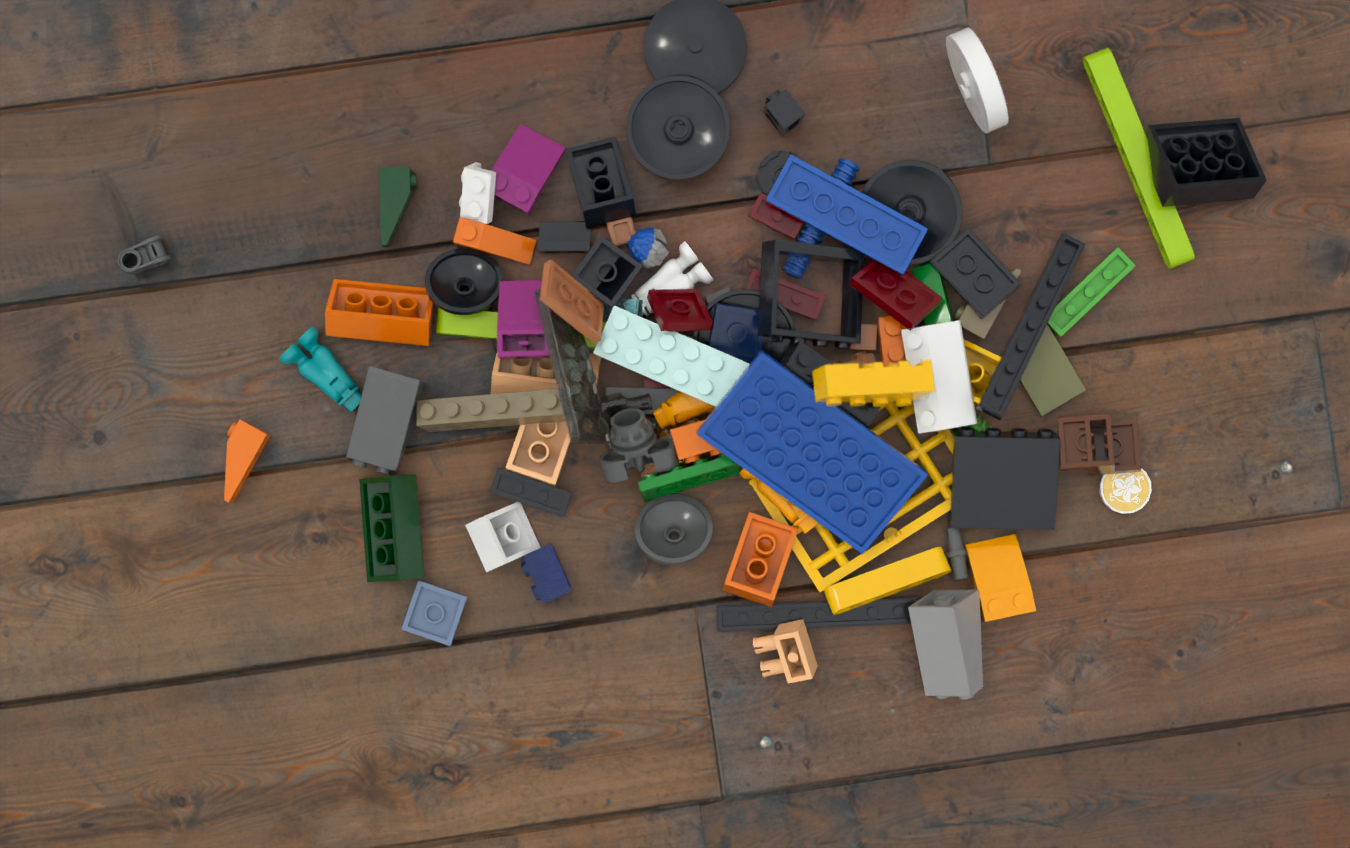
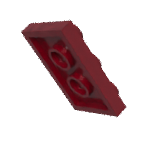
M872 260L852 277L849 284L910 331L937 308L943 299L909 272L905 271L901 275L875 260Z

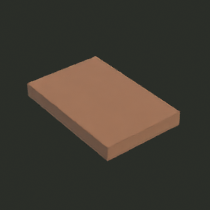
M550 259L544 263L540 300L593 344L599 342L602 336L604 303L553 260Z

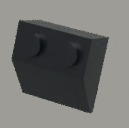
M600 236L574 271L572 277L599 300L613 308L643 265L606 238Z

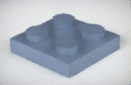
M418 580L401 630L451 646L468 596Z

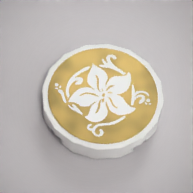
M1142 468L1141 472L1103 474L1100 479L1099 495L1103 503L1112 511L1121 514L1134 513L1142 509L1149 501L1152 492L1151 480L1147 472Z

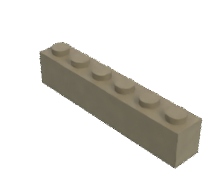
M564 388L417 400V426L428 432L575 421V395Z

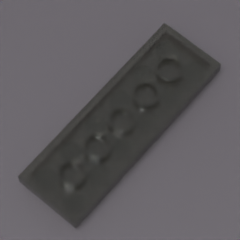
M541 289L534 292L571 443H607L610 441L609 427L604 418L602 400L598 393L596 375L592 369L590 351L586 345L585 337L540 300Z

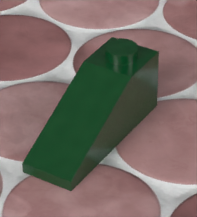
M410 166L378 168L381 245L384 248H390L413 197V189L417 188V173H412Z

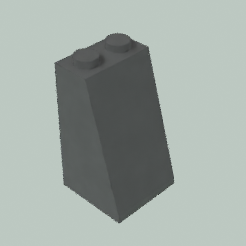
M369 366L346 457L352 458L351 464L365 468L368 463L376 465V471L391 475L392 471L399 472L417 413V400L421 399L425 382Z

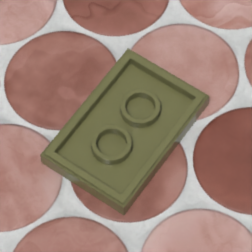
M1047 324L1020 380L1040 417L1086 391Z

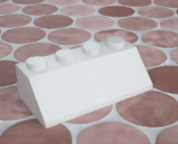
M961 321L916 327L911 331L909 329L901 330L906 361L910 362V366L917 365L922 360H931L935 391L913 400L918 433L977 424Z

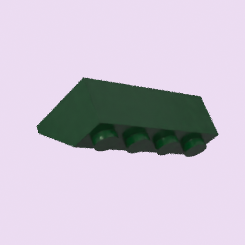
M416 474L359 479L367 582L424 578Z

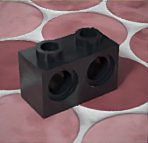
M787 89L781 93L779 90H776L766 98L767 102L765 103L763 113L781 137L803 121L805 113Z

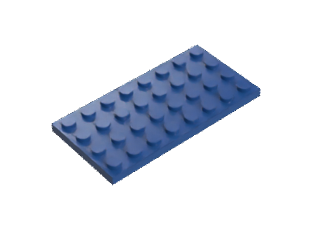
M762 350L696 431L699 437L861 554L867 550L928 476L926 470L839 406H826V402H815L813 387Z

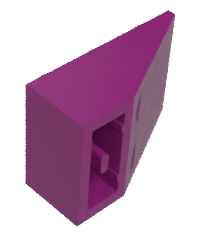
M542 280L499 282L497 357L501 360L553 358L552 309L540 300Z

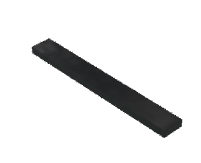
M1065 233L1060 235L976 409L999 421L1002 419L1086 244Z
M922 597L882 598L837 615L832 614L828 601L773 603L772 607L764 604L717 606L718 632L777 629L779 624L802 619L806 628L911 624L908 607Z

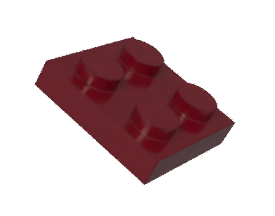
M698 289L648 291L647 299L661 331L711 330L713 322Z

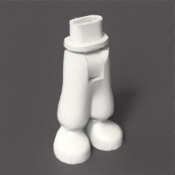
M684 241L679 246V258L668 260L635 294L631 295L632 299L626 302L624 307L628 312L640 317L646 315L648 317L649 313H653L647 299L649 290L694 289L697 282L710 284L714 279L701 262L695 265L687 274H683L687 267L699 260L686 241Z

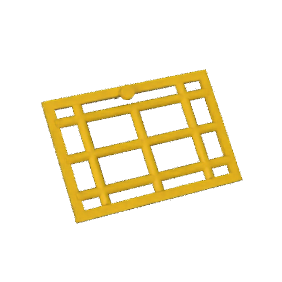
M913 402L912 405L906 406L901 410L898 409L895 403L881 406L879 411L886 408L890 417L870 430L879 436L897 425L912 448L905 456L912 461L919 459L934 484L907 500L887 525L939 492L945 501L900 530L893 527L886 529L883 541L850 562L844 552L851 549L852 546L845 541L838 544L831 532L820 523L815 528L829 550L814 560L810 559L798 538L795 537L792 550L819 592H822L827 587L838 582L951 510V489L949 486L952 485V472L942 477L927 452L945 442L953 455L954 437L949 429L938 430V434L921 444L905 420L915 413ZM751 479L749 485L753 487L772 519L789 525L780 510L758 490L757 481ZM797 525L796 528H798V531L796 535L802 532V530ZM836 559L840 568L823 578L818 569Z

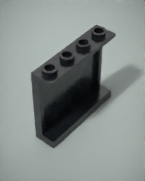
M961 427L959 431H952L954 447L951 511L948 513V522L951 528L1055 530L1060 438L1057 433H1053L1051 429H1038V432H1027L1023 428H1013L1011 432H1001L999 428H986L985 431H975L971 427Z

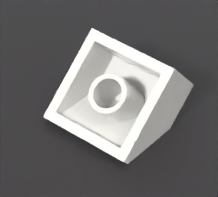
M520 502L513 503L465 525L486 572L541 548Z

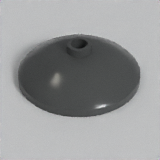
M668 494L651 500L641 509L635 522V537L640 549L650 559L666 565H681L695 560L708 548L713 535L712 519L707 509L696 499L682 494ZM672 536L679 537L677 540L670 539Z

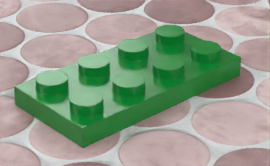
M722 453L718 455V459L711 461L701 459L693 462V466L684 469L683 466H677L668 470L667 474L660 476L657 473L646 475L643 477V481H639L638 484L644 502L663 495L678 493L739 475L743 468Z

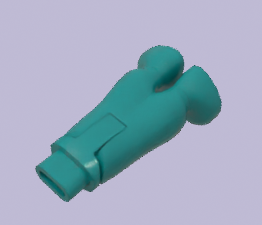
M312 326L297 341L312 355V358H308L296 344H293L280 356L279 361L285 365L296 364L298 372L305 379L316 385L328 397L338 403L340 407L343 405L351 413L360 404L362 396L358 391L360 388L356 386L353 379L339 364L331 350L327 346L318 343L319 330Z

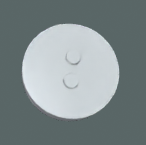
M965 28L947 36V54L955 80L979 128L984 133H989L1007 125L1008 111L999 80L976 34L970 28Z

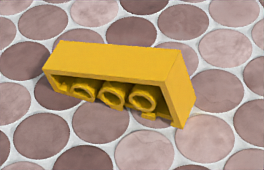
M922 360L921 363L910 366L909 361H899L896 364H889L883 367V362H875L862 365L861 368H859V363L824 365L812 371L815 402H826V406L842 405V402H849L850 406H862L866 403H873V406L879 407L886 406L889 403H896L897 407L912 405L911 401L935 391L931 360Z

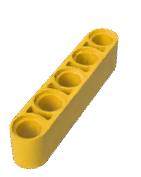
M936 547L831 585L823 591L832 614L837 615L950 573L951 569L942 547Z

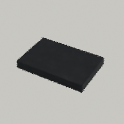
M969 228L961 233L929 263L982 320L1021 286V282Z

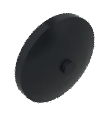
M674 0L668 3L653 17L644 39L645 61L655 81L669 76H688L706 83L718 94L729 88L738 78L743 69L747 52L746 36L741 22L732 10L717 0Z
M669 76L651 83L638 94L628 113L627 137L634 156L648 171L665 179L687 180L706 173L721 159L729 142L730 119L723 100L709 85L692 77Z
M901 160L891 163L877 171L862 191L863 194L928 228L909 264H918L933 259L953 242L958 233L962 220V202L959 192L951 178L944 171L930 163L920 160Z

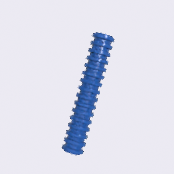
M839 158V166H835L834 169L836 171L831 176L851 186V179H855L856 175L854 173L858 172L860 168L850 160ZM805 223L806 229L801 231L802 236L798 237L797 241L799 243L815 245L821 243V236H825V233ZM791 256L786 259L787 265H783L782 269L790 276L802 279L804 276L802 273L803 271L806 272V265H810L811 261L809 260L810 258Z

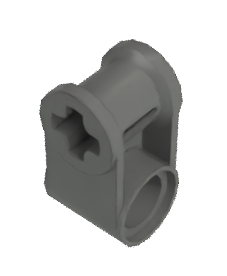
M157 235L123 250L118 256V265L129 274H139L150 268L161 266L172 259L170 255L166 254L161 242L163 240L162 235ZM131 255H136L138 259L136 266L128 268L126 266V259Z

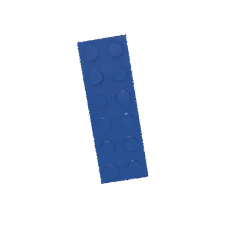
M791 154L766 198V202L901 275L905 273L928 228Z

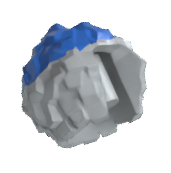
M654 227L638 229L637 233L631 235L628 241L630 256L645 268L660 266L669 253L666 247H664V245H667L665 236L660 229Z

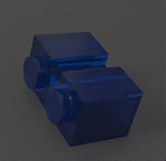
M552 543L522 556L524 562L520 564L525 576H531L535 583L534 586H531V589L537 601L541 599L543 604L573 591Z

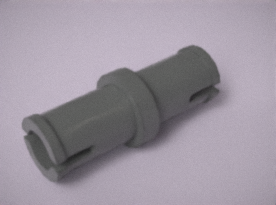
M961 528L944 529L949 551L946 552L947 558H950L952 580L969 578L965 560L967 550L963 548Z

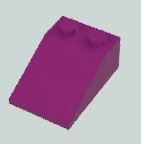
M520 123L491 170L496 172L494 197L530 216L566 147Z

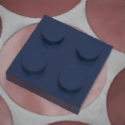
M716 302L708 346L742 361L752 362L761 351L763 337L758 336L759 310Z

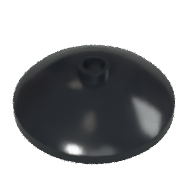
M458 248L444 252L432 261L426 271L425 288L430 300L440 309L456 315H472L488 309L499 298V282L503 281V274L498 263L488 254L470 248Z

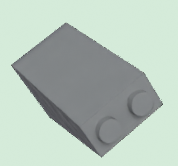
M979 589L932 590L908 607L925 696H936L938 699L959 696V699H970L983 688Z

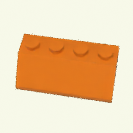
M334 279L325 310L326 336L429 346L433 329L435 304L428 297L426 288Z

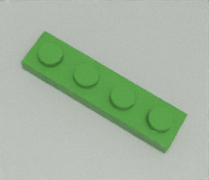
M1117 247L1056 305L1047 323L1048 326L1059 337H1062L1136 265Z

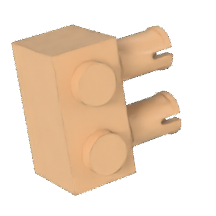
M803 619L779 624L773 635L753 638V647L756 654L778 650L780 657L760 662L761 671H765L762 672L764 678L785 673L787 683L813 679L818 665Z

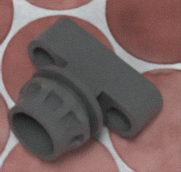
M635 408L625 409L616 413L611 418L612 428L609 436L612 450L604 452L599 458L607 482L615 483L628 480L627 468L637 467V470L642 472L645 470V464L654 462L656 473L671 470L678 465L679 461L673 440L670 438L656 439L653 426L645 418L642 410Z

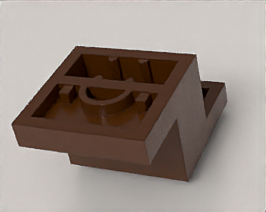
M1111 414L1058 418L1062 471L1088 469L1089 475L1141 472L1137 419L1111 421Z

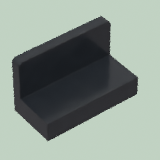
M541 222L539 224L538 252L540 254L588 253L590 251L591 227L586 228L585 222Z

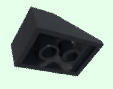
M616 137L565 149L586 228L636 216L634 198Z

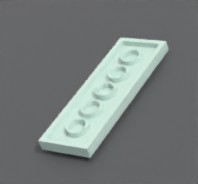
M617 306L613 307L603 329L601 340L597 343L593 352L597 356L715 407L749 366L747 362L675 331H661L658 324Z

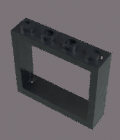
M783 240L762 242L758 336L768 337V342H783L784 339H790V344H795L799 341L806 344V341H811L815 347H828V343L835 344L836 349H849V345L861 344L863 294L849 284L852 277L864 268V254L855 249ZM779 255L843 262L840 335L776 329Z

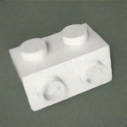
M475 162L464 167L461 175L463 185L462 195L459 200L461 208L460 217L488 224L492 222L496 172L482 169L481 163Z

